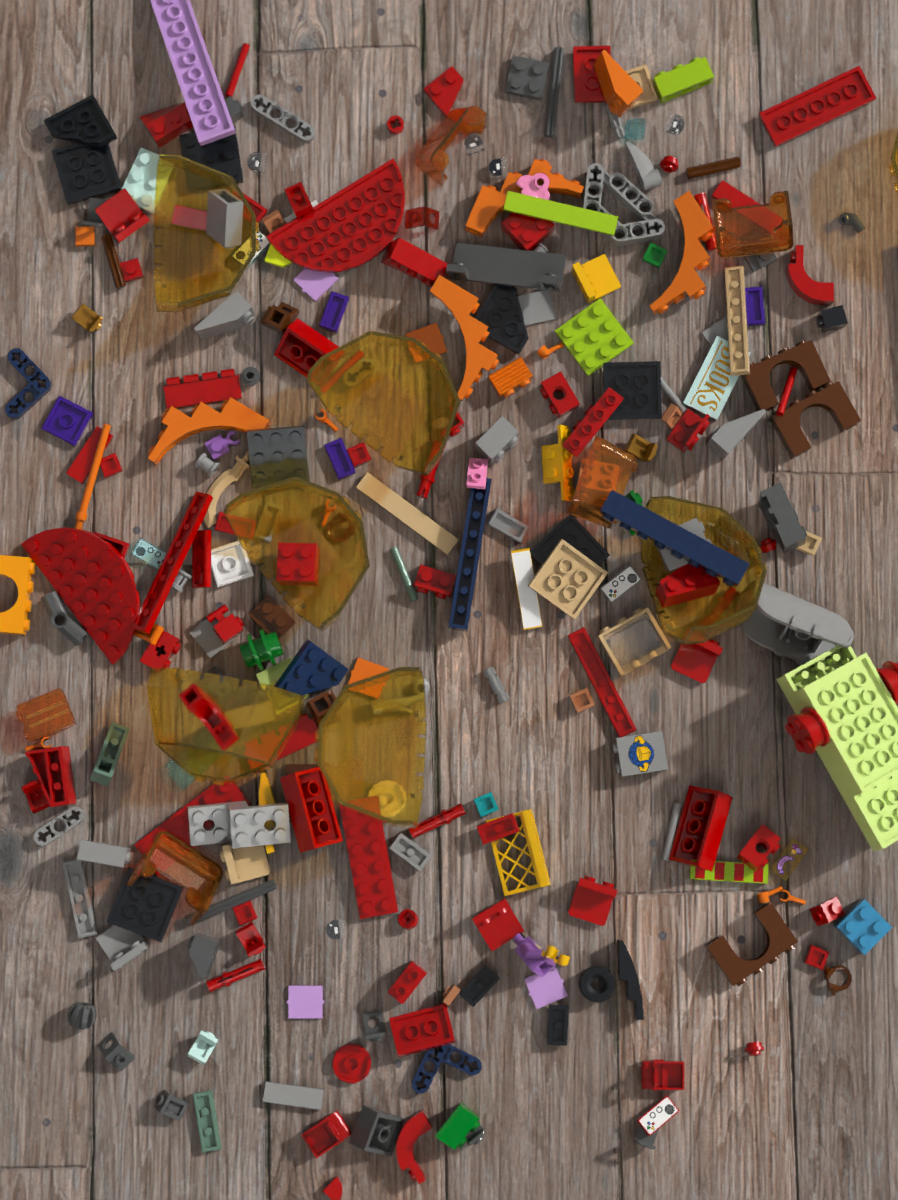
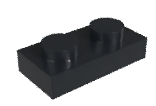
M485 965L459 994L474 1007L500 978Z
M549 1004L547 1045L567 1046L569 1005Z

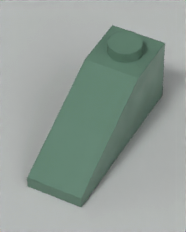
M114 722L111 723L90 776V781L108 787L130 728Z

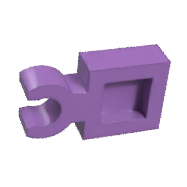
M234 430L230 431L226 438H223L220 434L204 443L214 461L231 452L229 449L230 445L237 446L240 444L241 441L239 439L236 441L231 440V437L236 434Z

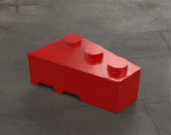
M400 237L391 241L380 262L412 278L421 280L423 284L429 287L433 286L439 275L444 276L448 264Z
M686 564L660 580L655 592L662 608L715 594L720 584L718 577L713 578L705 573L706 570L701 567L697 569Z

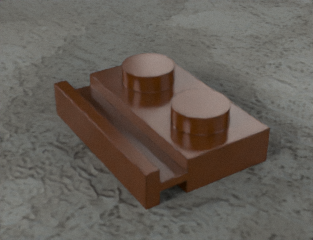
M269 595L248 614L267 634L275 631L278 639L296 623Z

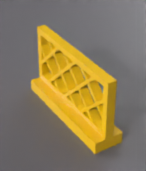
M532 809L514 813L515 817L520 816L522 825L512 842L504 837L501 838L510 844L505 854L497 849L500 839L491 842L504 896L551 885ZM501 817L486 820V823ZM519 834L526 838L527 843L523 849L514 844ZM512 846L521 851L516 861L507 856ZM524 853L531 857L532 862L528 868L518 863ZM505 858L515 863L509 873L502 869L501 864ZM516 865L526 870L521 880L512 875ZM528 872L536 877L537 884L530 886L523 882ZM509 877L519 882L515 890L508 891L506 883Z

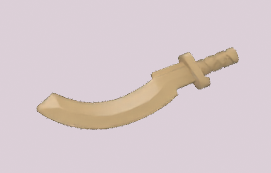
M246 451L241 459L237 454L235 457L237 463L234 467L225 470L210 486L207 494L211 495L213 500L204 517L206 528L212 527L217 522L216 505L222 492L233 481L237 482L246 469L249 471L250 465L247 464L249 461V451Z

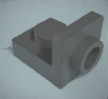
M163 1090L155 1101V1108L159 1113L177 1121L181 1120L189 1105L187 1101L171 1095L166 1090Z

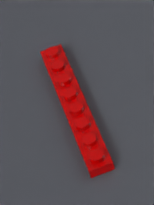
M195 492L139 610L137 618L131 627L135 631L150 634L213 500L211 495Z

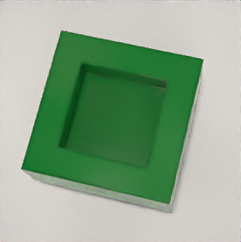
M650 243L642 261L659 269L668 250Z

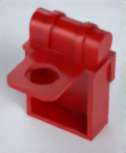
M664 1059L642 1060L641 1089H652L653 1091L684 1090V1061H664Z
M336 1110L329 1116L327 1115L319 1120L317 1124L302 1133L301 1136L317 1159L340 1142H343L352 1132L342 1119V1115Z

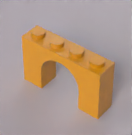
M0 555V576L13 579L18 587V599L15 605L5 612H0V634L26 635V631H29L30 620H28V612H31L32 601L29 598L30 593H33L34 583L31 581V578L36 568L35 563L30 557Z

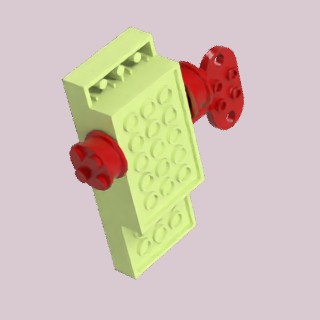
M836 646L776 679L795 714L787 718L785 729L791 735L799 752L812 754L815 750L817 751L874 852L884 849L898 840V663L886 661L882 668L878 669L874 667L867 653L857 657L851 646L848 648Z

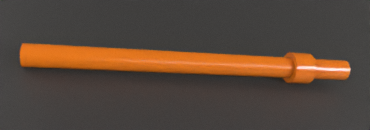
M105 423L103 424L81 505L75 515L76 522L74 528L82 529L83 523L88 516L86 514L111 428V425Z

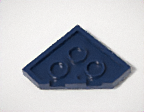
M307 639L274 685V688L291 699L337 686L349 669Z

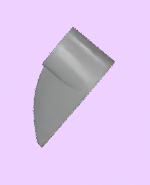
M625 142L628 155L642 190L645 191L662 185L661 175L649 158L638 147L630 142Z

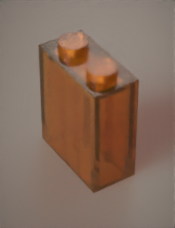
M61 688L16 706L18 709L16 711L17 718L20 722H23L25 727L23 733L26 739H30L31 742L39 741L44 737L77 725L64 691Z

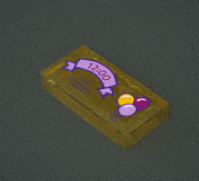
M792 838L770 870L784 881H787L808 852V849Z

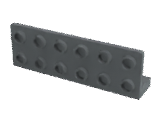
M457 243L453 263L447 264L446 272L450 279L560 292L567 256L563 254Z

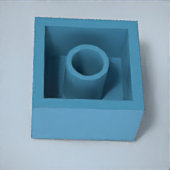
M859 899L833 925L863 955L892 929L889 923L865 899Z

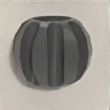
M86 1002L74 1003L67 1013L69 1024L77 1029L91 1028L97 1018L95 1007Z

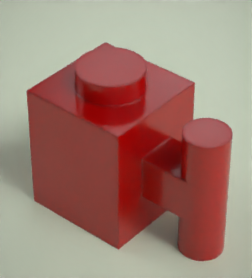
M225 604L206 616L209 623L215 619L218 623L213 626V630L223 645L243 632L242 627L244 626L238 616L235 617L233 613L226 618L223 614L229 611Z

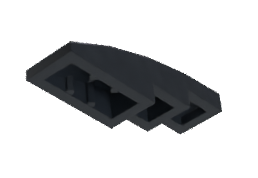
M618 940V979L626 980L627 1000H634L635 1019L644 1020L643 999L639 979L623 940Z

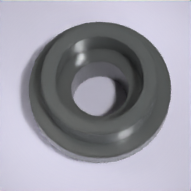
M254 367L245 368L241 373L242 382L247 386L256 385L260 380L259 371ZM249 373L254 374L252 379L247 378Z

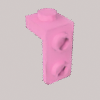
M469 457L467 488L485 489L488 459Z

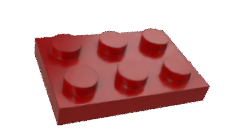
M573 46L574 103L606 102L594 64L604 49L611 56L610 46Z
M446 1004L389 1018L398 1058L456 1043Z

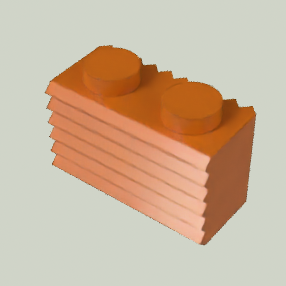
M522 357L489 375L488 380L499 398L503 396L507 398L515 393L514 390L521 387L522 389L531 384L530 380H532L533 376Z

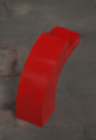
M796 245L793 251L790 252V262L793 263H788L786 267V276L790 287L800 298L811 304L831 306L834 302V283L817 282L811 279L804 269L803 245Z
M195 683L178 695L187 710L198 717L206 726L223 751L240 739L222 710Z
M422 1109L404 1123L396 1145L397 1160L401 1170L403 1171L409 1167L408 1173L413 1181L417 1180L419 1184L426 1180V1176L414 1157L413 1146L421 1135L432 1129V1125Z

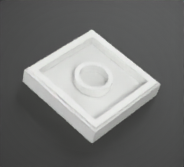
M242 539L211 549V569L218 588L254 576Z

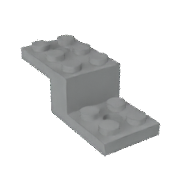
M246 801L187 806L191 846L230 842L232 848L291 842L288 803L248 806ZM206 820H212L214 825L212 828L206 829L203 827V823ZM273 820L275 825L271 829H266L264 827L265 822Z

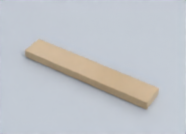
M727 267L724 270L730 375L750 374L744 267Z
M368 472L356 486L359 491L447 556L458 543L459 539Z

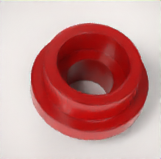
M665 156L660 162V167L667 173L675 172L679 167L678 160L673 156Z
M769 537L760 541L761 545L758 546L759 550L767 553L777 548V541Z
M761 1042L746 1043L744 1050L746 1053H749V1056H759L764 1051V1047H762Z

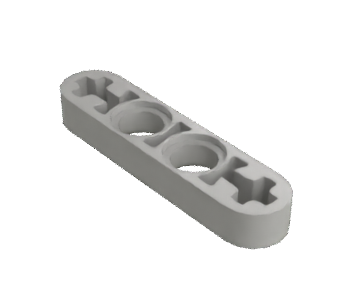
M255 95L251 99V107L258 115L304 143L314 140L315 130L304 120L263 95ZM256 101H257V102L262 101L263 106H265V107L267 108L266 113H264V112H265V108H263L262 106H259V107L257 108L256 103H255ZM274 109L279 110L280 116L272 118L270 112ZM287 120H295L296 125L293 128H288L286 126ZM300 124L303 131L310 130V136L306 135L303 137V132L299 130Z

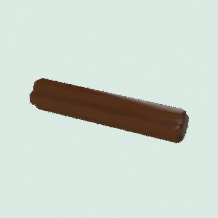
M733 157L689 167L686 169V175L688 179L739 168L741 167V160L739 157Z
M111 234L103 235L101 238L115 287L117 289L123 288L126 284Z

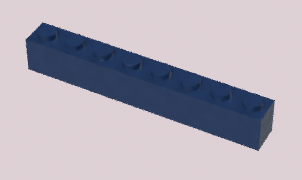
M486 478L485 489H470L448 629L468 631L492 479Z
M611 490L600 510V513L603 514L602 518L609 522L614 520L620 523L619 527L628 532L630 529L637 533L636 536L646 541L649 539L654 542L653 545L661 550L666 548L672 551L670 553L672 556L678 559L685 558L692 567L705 569L707 575L713 578L716 576L722 578V582L730 587H733V585L737 587L750 565Z

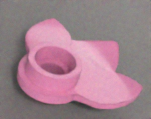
M537 173L534 176L524 175L517 180L516 185L522 189L521 194L549 200L548 187L550 181L547 175L543 173ZM538 179L543 180L544 184L542 186L537 184Z

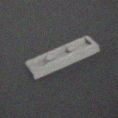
M266 1081L263 1102L321 1110L324 1089Z

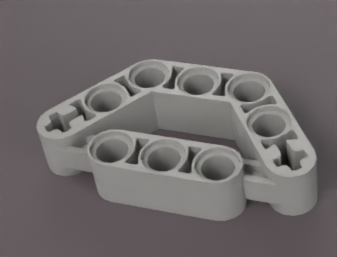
M593 163L588 167L583 201L584 209L592 207L597 212L610 214L601 205L602 188L604 185L636 217L643 220L627 224H621L617 221L615 233H622L624 236L622 239L601 233L614 246H625L655 241L662 237L665 224L652 214L653 202L621 173L610 175L598 163ZM593 172H597L596 182L593 181ZM619 181L622 185L615 187L612 182ZM595 189L598 194L593 196L588 191ZM632 193L635 199H628L626 194ZM646 206L648 207L649 211L642 212L640 210V207ZM638 229L642 232V235L636 236L632 231Z

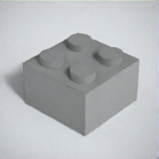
M502 416L475 443V450L484 459H488L490 465L494 462L498 464L504 458L505 451L507 449L512 450L517 445L519 432Z

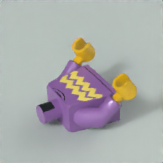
M518 933L513 938L514 943L517 945L515 948L516 953L534 973L541 977H544L556 964L567 966L570 957L563 954L559 955V959H555L558 949L554 946L548 945L546 951H544L534 939L529 936L525 937L522 933Z

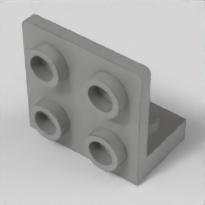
M115 925L96 937V940L111 960L112 964L110 966L114 971L119 970L150 948L143 936Z

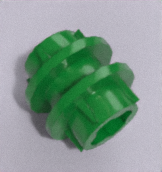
M260 629L261 637L253 639L251 634H247L248 642L239 645L247 668L258 665L260 671L264 670L262 663L268 660L271 661L273 666L277 665L275 658L284 655L275 631L265 634L264 630Z

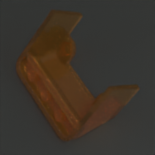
M161 831L156 835L138 861L127 885L131 886L140 875L151 877L155 871L163 874L188 890L185 896L186 902L195 909L189 923L193 926L207 912L223 877V869L219 864L172 834Z

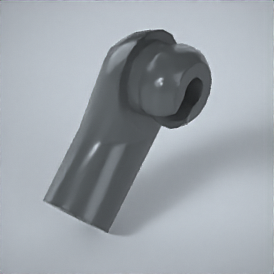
M842 213L839 216L841 224L853 226L858 233L866 228L854 213Z

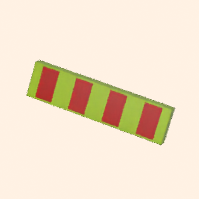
M715 861L712 872L690 866L689 879L768 884L769 864H766L763 869L758 868L754 872L744 863Z

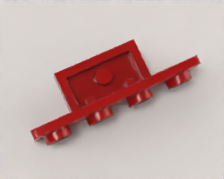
M609 387L594 406L590 405L584 413L586 415L582 421L579 419L573 426L574 431L564 442L563 448L575 457H578L624 398Z

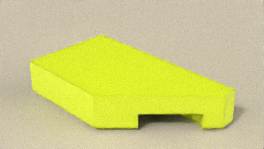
M270 244L265 258L266 263L282 268L292 263L278 253Z

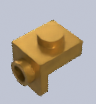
M81 303L71 316V319L86 331L92 333L101 327L103 317L96 314L84 303Z
M631 434L624 451L640 461L650 462L656 455L658 445L646 441L637 434Z

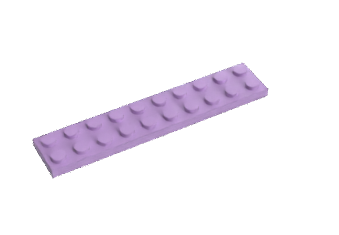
M150 0L200 146L236 134L190 0Z

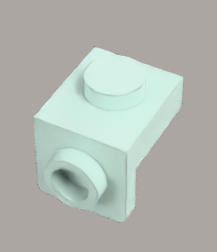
M200 1031L187 1056L205 1065L218 1040L212 1033Z

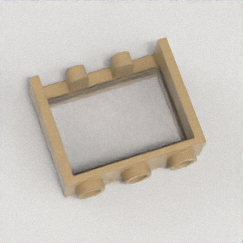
M641 607L635 610L632 617L628 619L623 617L616 621V626L603 628L599 631L600 635L597 637L620 678L671 649V645L649 608L643 609Z

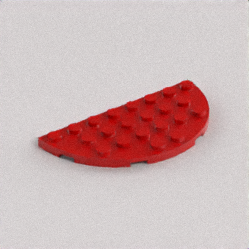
M394 158L314 206L313 211L298 218L296 217L266 236L267 240L287 260L313 271L343 272L370 262L391 243L397 234L404 214V184Z
M55 528L28 538L21 544L111 664H116L129 649L132 638L137 632L131 627L140 610L139 591L136 590L133 580L134 575L124 557L108 541H104L92 532L78 528Z

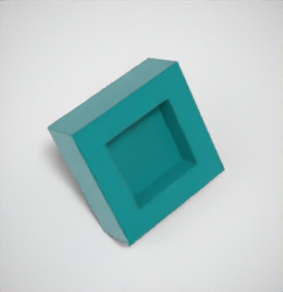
M492 792L473 799L481 817L499 810Z

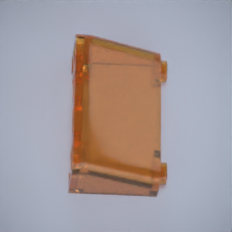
M477 106L452 109L417 154L415 161L417 168L442 186L447 180L444 170L449 164V157L445 152L459 132L467 137L473 132H478L481 135L486 129L487 113Z
M788 191L776 192L770 196V203L732 208V204L728 199L712 200L718 255L722 258L790 250L793 247V224Z
M595 436L567 513L609 529L612 523L617 524L614 520L609 522L602 518L603 514L600 513V510L611 490L623 496L631 472L635 473L639 462L635 461L636 457L607 440Z

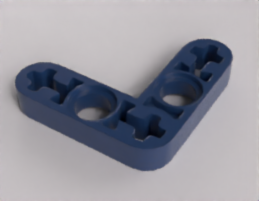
M14 348L8 353V360L29 384L6 405L5 411L10 418L19 419L51 390L52 383L21 349ZM14 354L20 355L19 357L24 362L23 365L14 360ZM28 366L35 368V372L31 376L25 374V369ZM39 377L42 382L47 381L45 383L46 388H38L40 384L35 379ZM28 392L34 395L31 402L24 401V395ZM19 399L25 405L24 408L17 402ZM11 407H18V413L10 414L12 412Z
M448 1044L441 1046L443 1051L437 1053L436 1058H440L437 1062L434 1058L427 1057L429 1053L433 1055L435 1050L434 1048L426 1051L413 1078L412 1088L416 1093H425L429 1089L442 1061L469 1075H477L481 1071V1061L477 1057ZM452 1052L460 1053L461 1060L454 1063L450 1060ZM464 1056L468 1057L466 1061L470 1063L476 1061L478 1069H473V1071H470V1066L467 1064H464V1067H461L460 1065L464 1061ZM426 1061H432L435 1064L433 1071L427 1072L423 1066ZM420 1071L425 1075L431 1076L430 1079L425 1078V1088L417 1089L415 1082L416 1080L420 1081L423 1076L419 1075Z

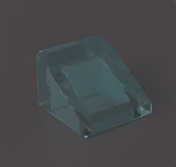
M646 119L626 120L625 139L643 140Z

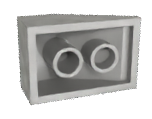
M236 290L202 320L194 330L200 340L240 329L244 325H250L254 320L255 314L252 306Z
M762 409L725 423L721 428L717 426L708 436L709 442L707 446L724 460L762 419L767 411Z

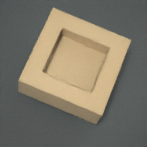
M806 531L805 544L797 547V550L815 556L822 538Z

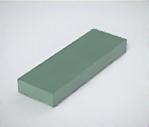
M213 1089L193 1093L202 1153L221 1150L222 1145Z

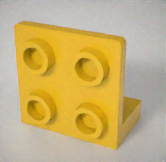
M605 254L582 265L579 262L572 265L571 272L587 303L593 302L621 288V284Z

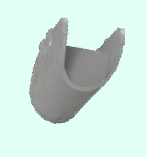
M759 580L751 583L740 596L738 611L742 618L744 633L752 641L773 651L775 655L794 659L796 663L803 665V663L805 664L836 647L835 645L848 648L852 644L854 634L849 623L843 617L828 609Z

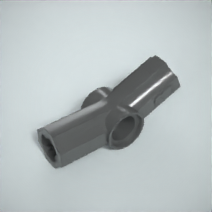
M56 591L44 595L41 600L51 619V624L78 646L83 642L88 633L67 615ZM64 616L65 623L58 626L57 618Z

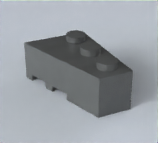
M779 483L761 491L758 505L783 553L804 545L807 533L804 527L800 526L798 516L793 510L782 484Z

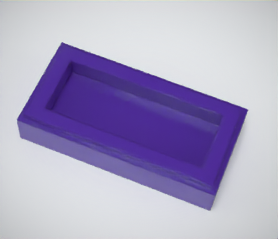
M762 287L745 288L747 326L765 325Z
M331 291L319 328L334 333L338 332L349 301L348 296Z
M342 438L324 445L338 480L356 474Z

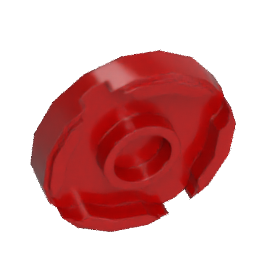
M349 1043L341 1046L336 1051L332 1061V1068L336 1076L346 1083L362 1081L371 1069L369 1052L358 1044Z

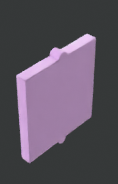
M305 268L293 280L303 289V293H307L316 302L339 278L333 272H318Z
M556 966L544 977L534 974L524 979L529 990L528 995L532 997L536 1009L568 996L563 985L564 980L560 978Z
M288 986V1000L286 1002L288 1004V1018H323V1004L325 1003L323 1000V986Z

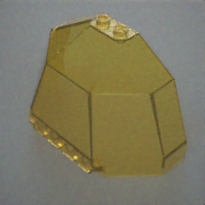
M159 154L154 209L158 213H154V227L161 228V230H154V246H161V248H154V264L161 266L154 267V293L157 312L176 313L231 295L255 253L259 252V240H256V233H259V222H256L255 213L232 176L180 155ZM225 188L244 202L241 245L234 246L233 248H224L206 234V230L172 224L175 204L207 210L209 190Z
M369 331L320 357L308 372L307 382L327 411L333 416H339L337 421L345 428L352 424L353 427L350 431L359 439L363 440L367 436L368 438L364 443L377 452L382 448L383 450L379 455L388 462L393 460V464L398 468L425 476L438 464L458 411L460 400L442 357L437 353L431 352L425 343L417 341L415 338Z
M292 477L239 494L225 505L224 514L240 545L245 551L250 552L248 556L256 566L261 562L263 563L259 570L268 580L275 577L271 584L280 595L285 591L287 592L283 597L291 608L294 607V611L301 618L320 631H324L339 618L370 566L361 515L357 511L352 510L345 496L298 477ZM269 535H273L271 542L264 540ZM278 542L317 543L320 548L318 586L279 585L276 581Z
M671 496L650 497L645 508L676 525H681L697 518L698 522L702 521L706 531L703 533L706 539L709 538L715 546L750 564L737 587L735 585L730 587L722 582L723 579L718 577L720 584L715 594L662 608L655 591L659 581L672 572H667L657 547L653 545L654 542L649 539L646 541L641 539V560L646 565L642 570L645 580L649 581L647 586L650 596L653 598L652 602L656 614H659L657 618L660 627L664 630L665 635L684 645L704 643L749 620L757 607L767 572V567L761 557V549L757 545L756 539L723 508Z
M398 667L345 685L320 722L319 729L316 730L318 749H315V761H317L339 804L397 828H417L423 801V793L421 791L424 790V776H417V773H424L425 757H418V754H425L426 738H418L419 735H426V721H422L426 717L424 678L420 667Z
M151 668L147 692L155 745L191 777H194V781L205 783L206 779L213 781L212 784L224 786V783L230 784L272 768L301 720L305 703L302 695L261 683L257 686V682L244 679L241 687L239 686L240 679L224 676L222 683H219L220 675L204 673L202 680L200 679L201 672L194 670ZM193 683L199 686L217 704L229 719L234 731L240 738L225 751L219 747L199 718L187 710L178 696Z

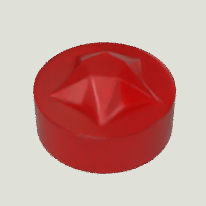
M405 909L398 915V923L402 928L411 930L417 925L418 916L413 910Z

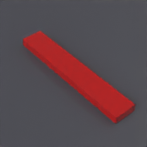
M585 627L567 635L618 738L636 731L637 729Z

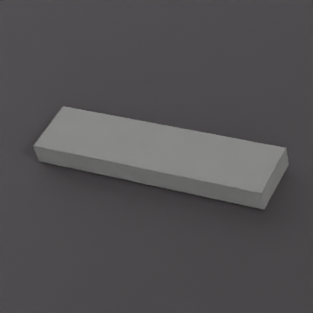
M74 859L62 862L77 937L79 939L97 935L98 931L83 860Z

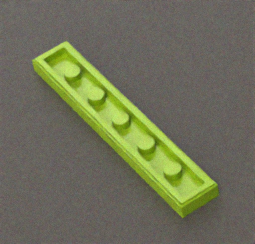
M507 191L503 208L504 211L611 236L615 234L618 216Z

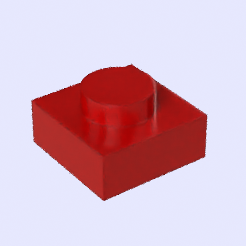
M138 258L119 263L125 282L144 277Z

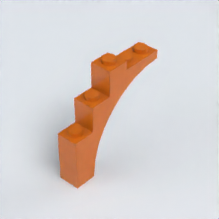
M534 159L528 175L534 176L537 173L547 175L550 181L549 193L581 198L584 186L580 182L564 179V176L559 173L552 174V165H549L548 161ZM508 172L500 192L491 185L487 187L482 185L465 225V231L483 238L489 225L503 211L507 191L521 194L522 189L516 185V182L523 175L517 172ZM542 179L537 180L539 186L544 184Z
M690 191L673 201L684 227V253L679 271L671 285L662 296L649 305L655 315L666 312L669 309L668 306L674 302L675 304L680 303L685 299V295H688L690 300L694 298L697 300L704 296L707 290L696 270L699 269L701 271L705 269L711 261L700 241H707L713 236L712 233L715 231Z
M439 275L430 293L442 301L452 312L465 340L467 354L466 370L463 382L456 395L458 399L463 401L464 397L468 399L473 389L470 387L473 382L478 383L483 374L480 372L481 369L489 372L490 369L494 370L499 362L497 359L498 354L479 344L480 341L484 342L490 333L487 331V325L470 316V313L475 314L480 305L477 303L479 298Z
M231 397L222 404L220 408L221 413L203 402L194 406L191 411L192 417L171 406L169 410H165L161 417L163 419L162 424L167 428L160 432L158 436L159 441L156 446L153 445L150 448L148 459L157 465L163 456L177 443L203 431L224 429L247 433V430L269 428L271 425L270 420Z

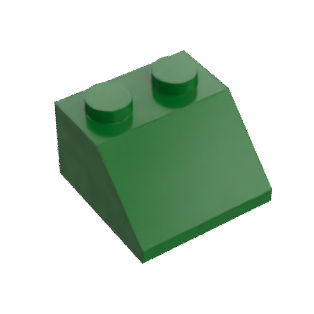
M462 1102L435 1137L454 1150L457 1147L461 1149L468 1140L465 1137L468 1132L474 1133L480 1125L478 1122L480 1117Z

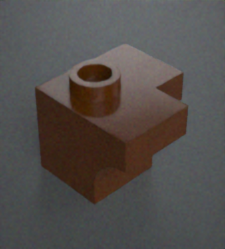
M281 302L278 307L275 305L269 306L260 323L284 335L287 327L295 321L299 310Z
M332 690L323 692L309 700L306 704L319 729L335 722L337 717L334 711L341 707Z

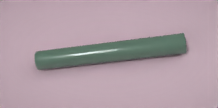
M397 546L393 547L390 551L411 602L416 601L418 597Z

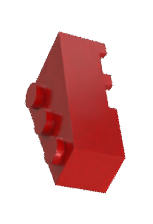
M69 746L25 752L26 757L29 758L33 766L34 773L41 783L40 786L50 807L77 804Z

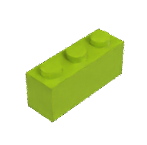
M696 57L686 65L679 64L673 67L671 71L657 73L653 78V85L660 103H664L711 84L714 75L706 57L701 59Z

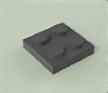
M513 55L505 93L541 101L549 63Z

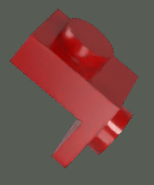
M39 779L30 781L21 787L33 814L50 807L40 786Z
M837 896L810 908L812 918L817 926L830 923L845 914Z
M253 922L235 931L248 957L257 955L266 948L264 940Z

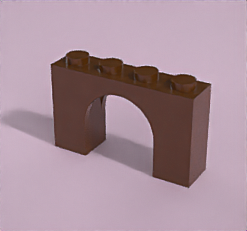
M806 340L800 341L795 344L796 347L790 350L788 347L778 351V355L774 357L771 355L765 356L761 359L760 363H749L750 374L741 375L757 411L762 409L769 411L776 408L779 404L769 381L770 372L776 366L788 364L796 367L802 373L810 392L820 389L825 384L831 382L812 340L808 342Z
M832 381L822 386L823 390L819 392L814 390L808 393L806 399L802 401L799 399L789 404L790 407L785 409L783 416L776 415V411L772 413L773 416L770 422L791 459L798 457L811 448L800 427L801 413L807 408L820 407L828 411L841 433L854 427L861 421L839 381L834 384Z
M771 902L766 903L753 912L767 936L766 948L757 958L746 960L737 956L723 935H719L705 945L733 986H740L745 983L747 976L752 973L753 975L758 974L763 970L762 966L768 962L769 964L776 962L779 959L778 955L784 951L785 953L792 951L795 948L794 944L798 942Z

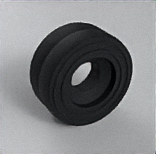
M590 967L581 974L579 979V989L582 995L591 1002L598 1003L607 1000L615 988L613 976L603 967ZM594 979L602 981V987L599 990H594L591 987V982Z

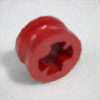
M396 115L391 116L387 121L388 131L395 135L400 134L404 129L403 119ZM398 121L400 127L393 129L390 124Z

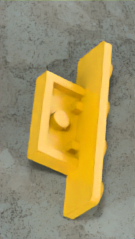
M557 425L558 444L541 446L543 484L560 483L561 500L573 502L575 494L572 482L574 472L571 465L573 455L563 448V444L571 435V431L568 426Z

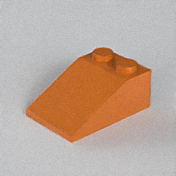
M604 49L596 60L594 68L609 110L620 118L636 103L644 90Z

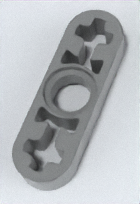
M71 807L39 828L34 833L35 843L40 846H46L82 823L85 819L84 810L80 807ZM73 811L80 812V815L78 816L79 820L72 819L71 821H69L72 824L71 826H69L68 821L65 818H63L65 815L67 818L73 816ZM59 820L65 824V828L61 832L56 831L54 828V824ZM50 826V829L55 834V836L53 837L52 834H49L46 837V842L44 840L39 841L38 838L41 837L40 833L42 832L43 834L49 832L50 830L47 829V827Z

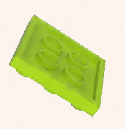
M601 298L555 330V334L587 377L603 367V363L610 362L634 344Z

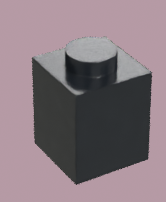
M843 305L821 310L818 317H816L817 325L822 329L823 333L843 328L848 323Z

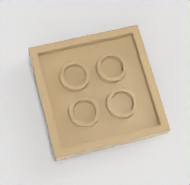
M560 539L528 584V587L568 616L576 619L608 572L566 541Z

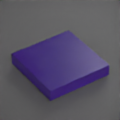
M58 396L41 429L76 447L93 416V412Z

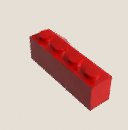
M185 102L139 117L159 148L193 128Z

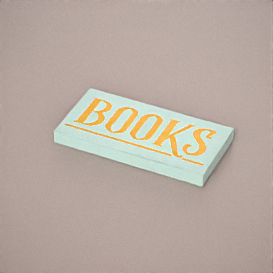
M716 336L683 402L684 405L704 415L708 414L710 418L716 421L739 375H730L728 341Z

